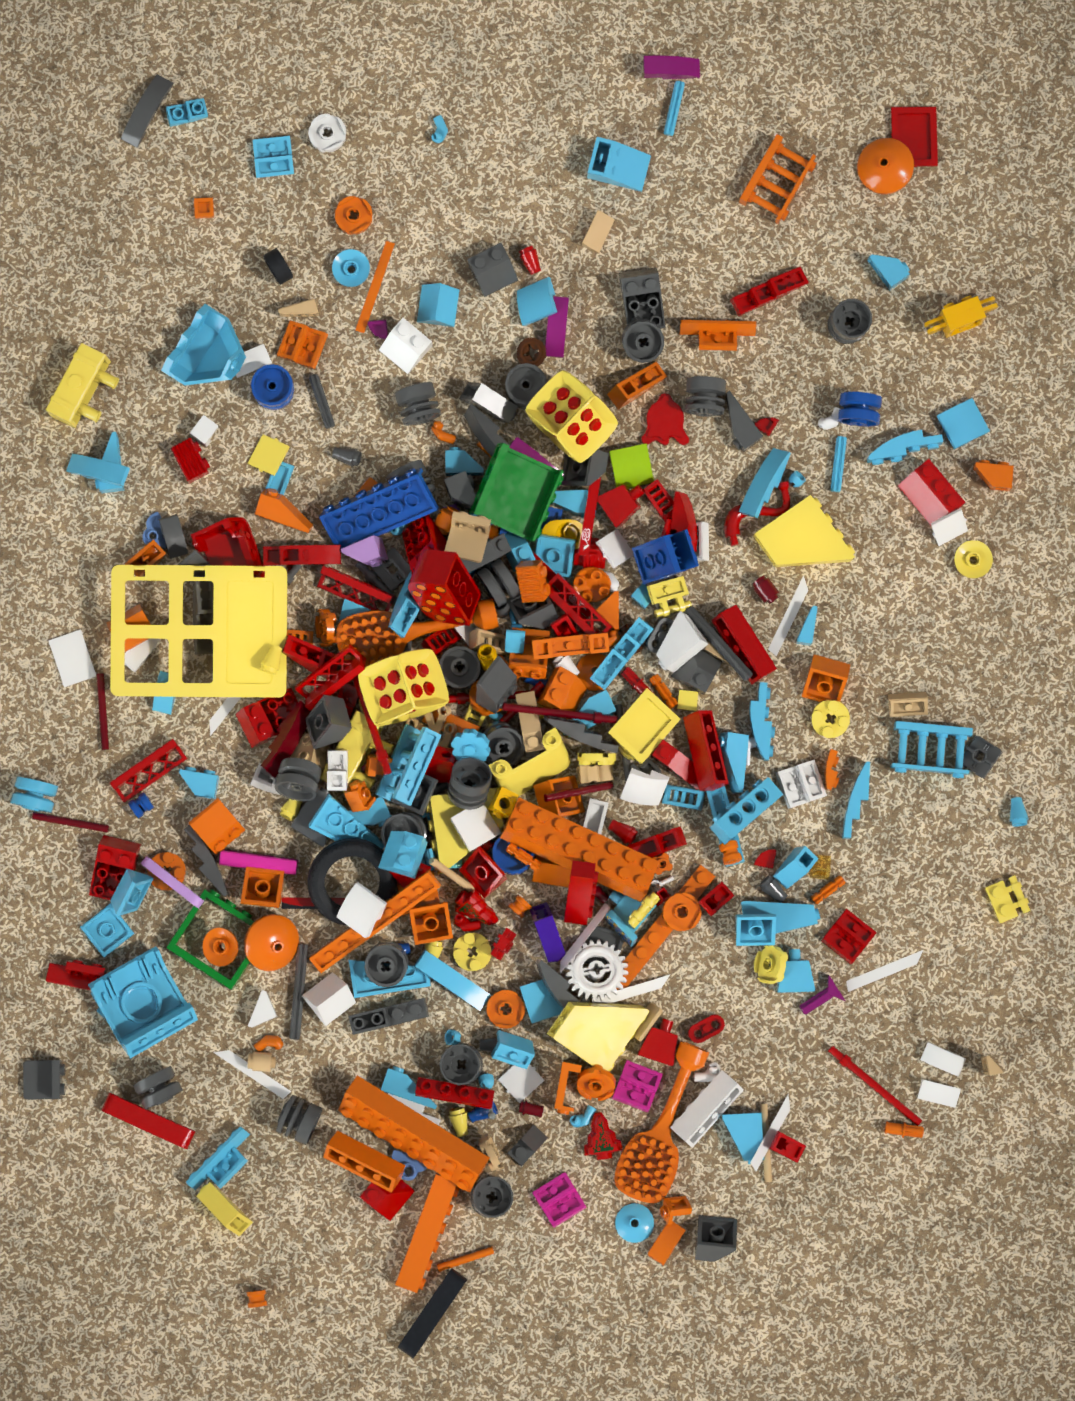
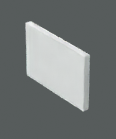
M81 629L48 640L64 687L96 677L97 673L93 667Z

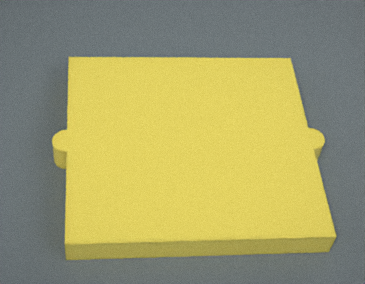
M263 434L248 464L259 469L260 472L264 471L275 476L290 447L279 442L277 438L272 439Z

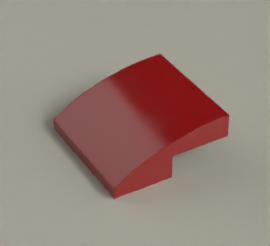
M846 908L821 941L851 965L877 932Z

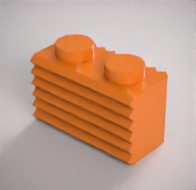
M542 560L520 561L515 570L522 603L544 602L550 595V585L546 584L547 569L543 566Z

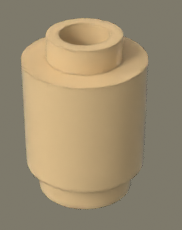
M254 1052L248 1054V1069L261 1072H271L272 1068L275 1069L276 1057H273V1053Z

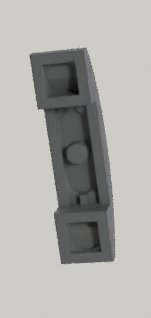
M158 74L154 77L135 107L121 140L136 148L139 147L146 134V129L163 99H166L174 84L173 82Z

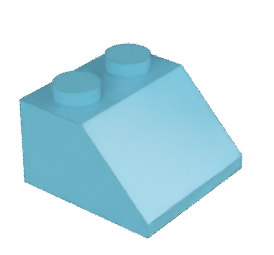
M391 831L379 868L415 879L428 842L421 835L407 831Z

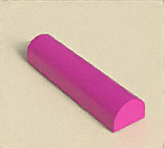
M223 849L220 852L219 865L245 869L246 867L280 870L284 871V874L296 875L299 860Z

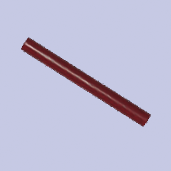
M99 673L96 676L101 750H109L104 673Z
M612 781L544 794V801L548 802L613 789L614 784Z
M33 812L32 815L33 820L109 832V825L38 812Z

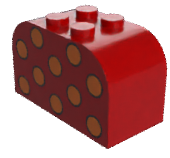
M427 549L420 553L408 584V590L422 612L435 621L470 626L481 592L457 552Z

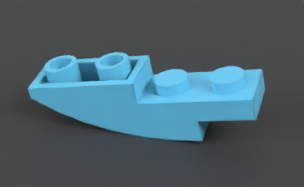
M922 430L902 434L887 441L868 456L867 463L872 462V465H880L885 460H891L892 463L903 461L902 458L906 457V450L917 452L920 451V448L927 447L928 450L938 449L939 445L943 443V436L941 434L923 437Z
M760 682L758 700L750 701V726L756 747L762 759L768 761L769 757H773L774 746L770 745L771 738L775 736V727L772 726V721H765V718L769 716V707H766V699H770L771 688H767L768 683Z

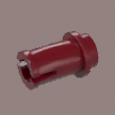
M525 1100V1102H520L518 1112L522 1113V1115L528 1114L541 1118L544 1106L528 1103Z

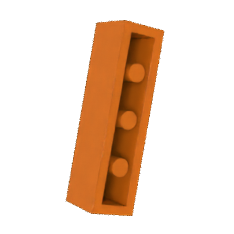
M338 1130L328 1142L323 1158L391 1193L402 1179L406 1166Z

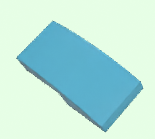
M204 98L166 107L170 127L208 117Z

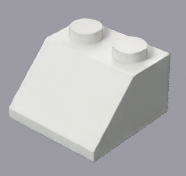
M402 318L389 333L379 351L409 374L430 350L432 341L406 319Z

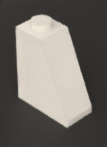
M682 611L677 614L656 654L660 659L659 665L665 671L669 670L673 673L708 645V642L689 615Z

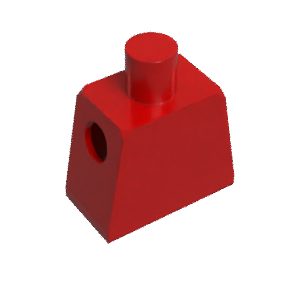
M623 484L598 496L597 501L614 526L620 528L641 507L636 499L645 493L639 484L631 490L627 485Z
M437 746L425 774L437 779V783L450 781L452 767L458 761L454 760L453 749Z
M663 1018L659 1029L651 1027L637 1055L673 1067L678 1035L670 1033L673 1021Z

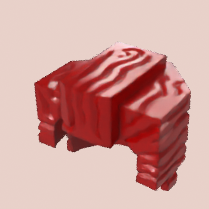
M591 537L589 555H578L579 548L575 549L574 565L583 566V569L587 567L605 569L606 558L603 557V553L596 544L599 540L598 538Z

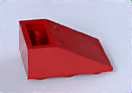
M429 514L412 522L402 533L411 574H413L419 555L423 550L445 551L447 541Z
M291 688L287 689L286 694L282 697H267L243 707L235 714L251 748L264 744L280 734L276 729L298 703Z
M103 835L98 844L89 895L111 900L126 869L135 871L141 844Z

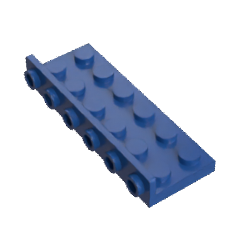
M412 468L401 477L396 475L385 484L380 482L369 491L362 490L356 493L353 498L346 497L335 506L330 504L324 507L319 519L333 544L341 545L342 549L370 536H380L437 511L439 507L421 475L423 472L422 468L417 470Z

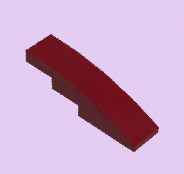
M301 700L276 729L280 734L268 747L272 752L260 765L274 778L279 774L278 770L281 761L291 757L307 727L305 719L311 711L305 707Z

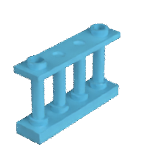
M904 721L894 722V730H897L898 734H900L898 762L892 763L890 767L894 768L895 772L906 773L907 770L946 773L952 774L953 778H964V775L969 774V770H963L964 746L967 737L972 736L973 728ZM910 732H917V736H919L917 765L905 764L907 736L910 735ZM929 734H937L936 737L938 738L936 767L924 766L926 739L929 737ZM948 735L956 736L955 739L957 740L955 769L943 768L945 743Z
M405 724L391 756L393 761L389 763L392 772L388 775L383 774L375 794L392 802L391 799L393 798L411 806L442 735L427 727H422L420 731Z

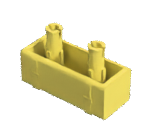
M81 343L77 352L74 353L73 359L54 395L50 398L46 408L47 413L73 428H76L82 415L94 422H98L102 412L88 406V403L100 382L112 387V389H115L119 382L118 377L105 372L111 362L108 357Z
M356 710L350 720L352 727L350 732L347 733L343 740L339 741L335 750H348L347 788L351 782L359 780L365 781L367 788L371 790L376 779L360 771L366 761L367 754H370L371 750L376 748L365 715ZM377 726L379 735L384 726ZM381 739L384 750H387L389 756L394 745ZM326 763L320 779L327 783L328 764Z

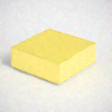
M679 690L677 710L697 711L698 692Z

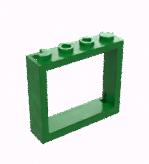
M204 889L200 895L204 902L207 898L250 926L255 922L251 919L253 915L245 910L239 912L235 909L236 904L228 899L225 902L219 899L220 894L212 889L209 892ZM193 906L170 941L167 949L230 990H233L250 965L247 957H245L230 980L177 945L199 911L197 907Z

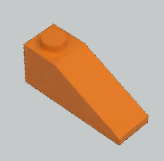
M656 361L616 384L607 395L619 410L667 378V375Z
M272 488L264 489L260 494L255 515L306 533L310 532L313 524L284 495L279 494L277 490Z

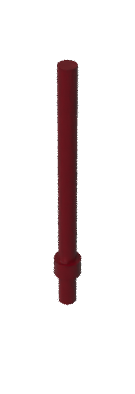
M503 703L502 705L503 711L588 720L597 724H601V722L615 724L617 722V716L603 715L602 712L586 713Z

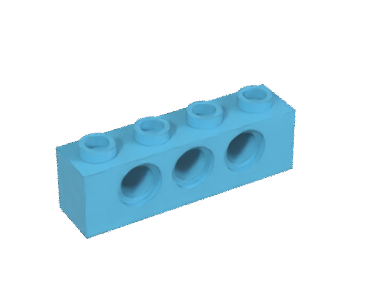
M769 777L764 781L759 779L752 785L754 789L751 792L746 790L739 797L740 801L737 804L733 801L725 808L728 812L724 815L719 813L712 819L714 824L709 828L724 845L783 795ZM755 795L759 796L761 801H758ZM742 806L747 808L748 813L743 810ZM729 818H732L735 824L731 823Z

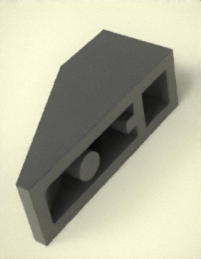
M729 390L726 393V402L732 437L734 439L732 442L738 450L741 449L744 453L762 440L763 435Z
M504 533L488 538L482 562L476 563L463 559L461 561L467 571L471 572L512 550Z

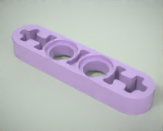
M148 856L143 859L141 864L195 907L200 908L204 902L202 898Z

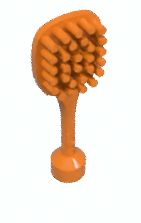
M492 598L478 601L470 624L474 623L476 627L482 630L499 628ZM369 610L349 615L340 620L336 627V640L339 652L349 644L366 658V667L387 657L403 653L407 643L420 636L464 625L442 623L435 620L413 622L405 637L401 638L389 627L392 612ZM350 652L344 656V660L356 658Z
M680 1042L675 1057L681 1068L663 1112L650 1130L638 1132L628 1141L618 1160L614 1182L616 1187L627 1196L642 1202L658 1203L669 1192L679 1162L678 1148L672 1142V1129L670 1127L673 1125L678 1104L691 1072L704 1067L710 1052L687 1042Z

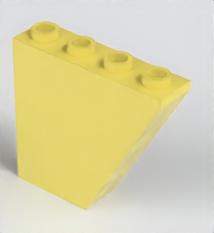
M811 495L760 529L753 536L775 567L850 562L855 558L853 555L855 551L850 544H845L841 531L833 527L831 524L833 521L829 514L823 513L820 509L822 507L821 503L816 497L813 498Z
M498 788L489 789L487 801L484 803L487 810ZM443 794L431 796L426 813L430 814L428 830L432 832L433 840H430L432 850L435 851V858L448 868H451L469 853L450 820L451 817L465 809L455 806L449 800L448 795ZM489 811L496 825L500 829L503 826V819L494 817L492 815V812Z
M568 1002L547 1034L590 1065H601L603 1069L611 1071L618 1056L624 1053L625 1046L629 1040L635 1037L636 1030L640 1024L646 1021L649 1010L641 1005Z

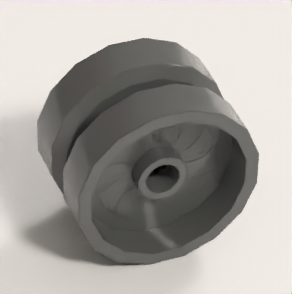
M646 318L636 319L624 328L622 345L626 354L632 360L640 363L651 362L662 353L664 336L660 327L654 321ZM646 337V342L640 343L639 339Z
M525 363L515 366L506 377L505 390L507 398L510 402L517 405L518 408L526 409L530 400L547 383L546 376L540 368L532 364ZM523 384H526V385L529 386V387H528V388H524V387H523Z
M497 558L490 565L494 575L485 567L478 570L476 574L489 596L499 608L507 603L503 590H505L509 597L515 598L520 594V589L510 570L500 558Z
M461 646L450 648L443 653L439 664L447 687L459 691L470 689L479 679L481 673L478 656L471 649ZM462 666L464 669H462L463 672L459 673L456 668Z
M495 721L488 724L481 733H484L486 738L490 740L489 747L491 751L486 759L490 764L498 760H505L510 766H514L520 761L524 754V741L512 724L506 721Z
M302 758L283 759L280 763L279 775L275 783L276 792L296 801L315 799L318 791L317 784L322 774L321 768L317 764Z
M407 811L392 815L382 826L381 838L385 847L391 831H407L424 836L426 841H428V825L423 817L414 812Z
M384 941L371 948L365 959L364 968L371 982L378 986L390 987L402 981L408 970L409 960L402 946L395 942ZM389 961L390 965L387 967L383 962Z
M171 1066L133 1085L137 1094L141 1095L148 1091L150 1092L141 1100L145 1110L155 1105L158 1106L183 1091L178 1081L166 1084L175 1076Z

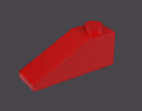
M290 634L287 636L282 650L283 654L312 673L335 656L331 652ZM338 664L330 666V670H336ZM319 675L328 679V675Z
M663 739L651 757L698 790L699 786L693 762Z

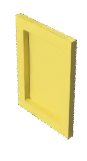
M646 688L608 731V734L642 764L679 722L680 718Z

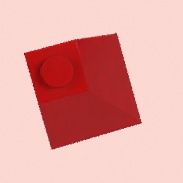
M402 1179L392 1193L371 1182L360 1198L391 1221L415 1190Z

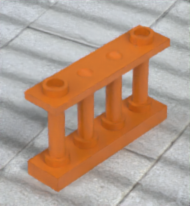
M776 134L739 200V203L746 206L747 202H754L778 215L775 221L776 224H779L781 220L785 221L790 212L787 208L807 173H812L817 165L815 162L816 155L813 154L810 160L803 158L785 148L784 144H782L783 137ZM782 154L804 166L805 169L799 177L774 163V155ZM766 169L769 171L771 169L795 182L796 185L790 193L765 179L766 177L763 175ZM757 185L760 187L762 185L787 199L782 209L757 196L756 192H754Z

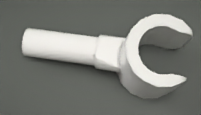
M752 737L748 741L746 765H750V749L756 747L755 739Z
M673 876L662 881L653 880L651 885L654 886L655 890L652 892L656 893L661 889V886L673 881Z

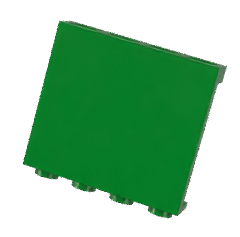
M497 443L469 514L472 516H484L491 520L492 525L529 542L535 541L541 535V525L548 518V508L556 498L555 491L557 486L559 487L564 477L562 474L564 471L552 468L513 450L505 443Z

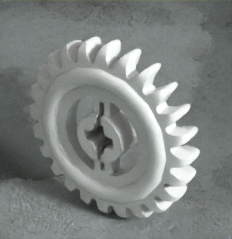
M600 939L597 940L596 944H594L593 940L589 941V945L584 942L583 948H580L569 962L571 965L565 967V970L570 971L565 974V977H571L568 983L575 984L572 991L579 989L578 997L585 993V1000L592 996L593 1002L596 1001L597 996H599L601 1002L604 1000V995L611 999V992L615 995L618 994L616 987L621 990L623 989V985L620 982H627V979L623 977V975H628V971L624 970V968L628 967V964L622 963L625 960V956H619L621 950L614 951L615 945L608 947V941H605L603 945ZM592 957L603 958L609 963L604 965L601 961L595 960L589 964L588 968H583L584 963ZM597 968V971H600L599 974H596L593 969ZM606 972H611L609 978L602 983H592L584 977L588 976L590 980L598 982L603 979Z

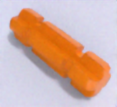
M655 674L650 678L651 684L655 685L656 691L663 701H666L668 708H674L678 704L677 700L672 697V693L665 683L661 682L660 676Z
M513 843L508 845L506 848L507 853L515 855L516 859L526 865H530V868L537 871L541 866L539 860L533 859V856L521 848L518 849V846Z
M837 876L833 879V882H829L818 893L811 896L812 901L817 905L823 901V898H827L835 892L838 887L843 886L846 882L842 876Z

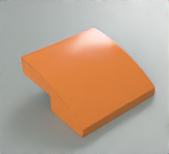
M290 320L277 356L315 370L328 334Z

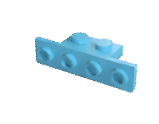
M242 1127L234 1130L230 1137L218 1146L217 1151L207 1158L197 1171L190 1175L186 1183L196 1190L209 1177L221 1189L248 1162L237 1147L250 1134Z

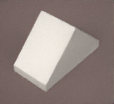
M261 991L248 1024L251 1028L278 1017L267 991Z

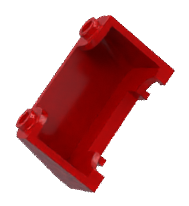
M243 517L225 518L191 534L193 547L199 552H205L207 560L212 566H263V561L251 528ZM254 571V578H265V571Z

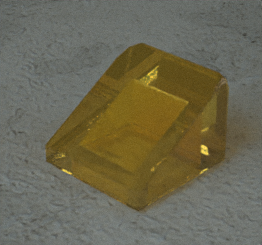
M815 855L818 860L810 869V878L828 880L831 856Z

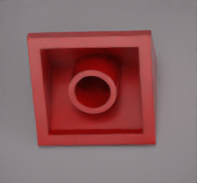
M481 846L477 847L459 869L483 898H486L507 880L506 874Z

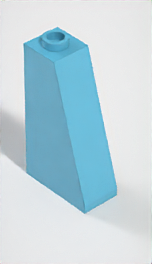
M740 902L743 914H776V934L818 924L817 920L820 919L818 908H814V905Z

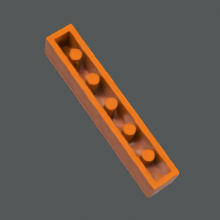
M436 1173L395 1284L415 1293L419 1289L423 1290L426 1279L423 1278L425 1271H430L433 1260H430L432 1252H437L440 1244L437 1241L439 1233L443 1235L447 1224L443 1221L446 1215L450 1216L453 1208L450 1202L452 1197H457L460 1189L456 1184L444 1179L440 1174Z

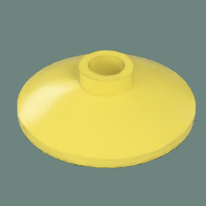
M972 540L960 545L955 553L954 562L957 570L963 576L975 579L988 573L993 563V556L987 545L980 541ZM971 557L976 559L975 564L970 563L969 559Z

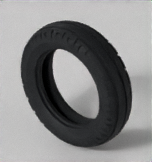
M359 838L341 839L323 848L313 860L307 880L309 896L316 909L328 920L348 926L337 918L341 905L335 903L327 894L325 877L329 868L336 861L350 856L363 858L376 868L379 874V888L375 895L384 901L394 896L397 880L389 871L379 868L384 851L376 844Z

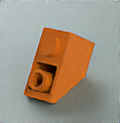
M988 460L975 462L973 470L990 490L1010 491L1012 489L1014 466L1009 465L1008 462H997V464H990Z

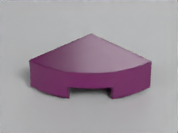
M386 320L368 322L370 331L376 337L378 336L381 339L387 338Z

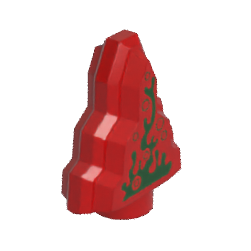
M476 889L471 890L469 893L462 890L455 900L457 904L455 911L457 913L464 914L469 918H476L487 925H494L498 922L499 919L495 911L487 905L485 899L481 897Z
M602 1112L594 1113L591 1122L592 1131L588 1134V1143L584 1145V1156L596 1155L597 1160L612 1158V1153L623 1150L621 1140L616 1139L615 1132L609 1129L608 1121Z

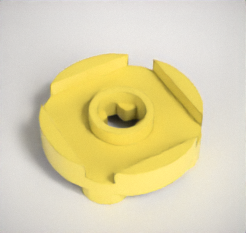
M826 699L819 702L813 710V728L818 734L826 738H835L842 735L850 724L849 711L842 702ZM827 714H830L831 716H836V718H834V723H827L825 721L827 719Z
M578 753L579 765H596V761L597 765H615L616 753Z
M467 933L459 937L455 942L453 956L458 966L462 969L477 971L489 963L491 959V946L488 940L481 934ZM476 947L477 956L469 957L467 949Z
M765 945L762 951H758L754 960V971L759 976L757 979L766 984L781 982L784 979L788 955L778 946Z

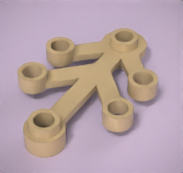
M448 705L439 708V716L436 723L432 712L425 714L428 727L420 723L416 718L408 719L406 724L411 726V722L414 721V728L421 731L422 727H427L440 734L447 716L451 713V708ZM454 723L445 724L444 732L446 734L442 741L440 738L437 746L449 748L453 734L457 731V726Z

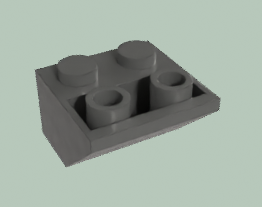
M466 471L444 479L451 502L470 510L477 494L473 490L475 484L471 474L467 476Z

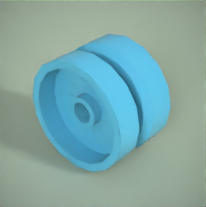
M17 777L15 787L26 792L25 794L13 793L10 803L22 806V808L52 813L53 801L45 799L43 796H56L58 786L29 778Z

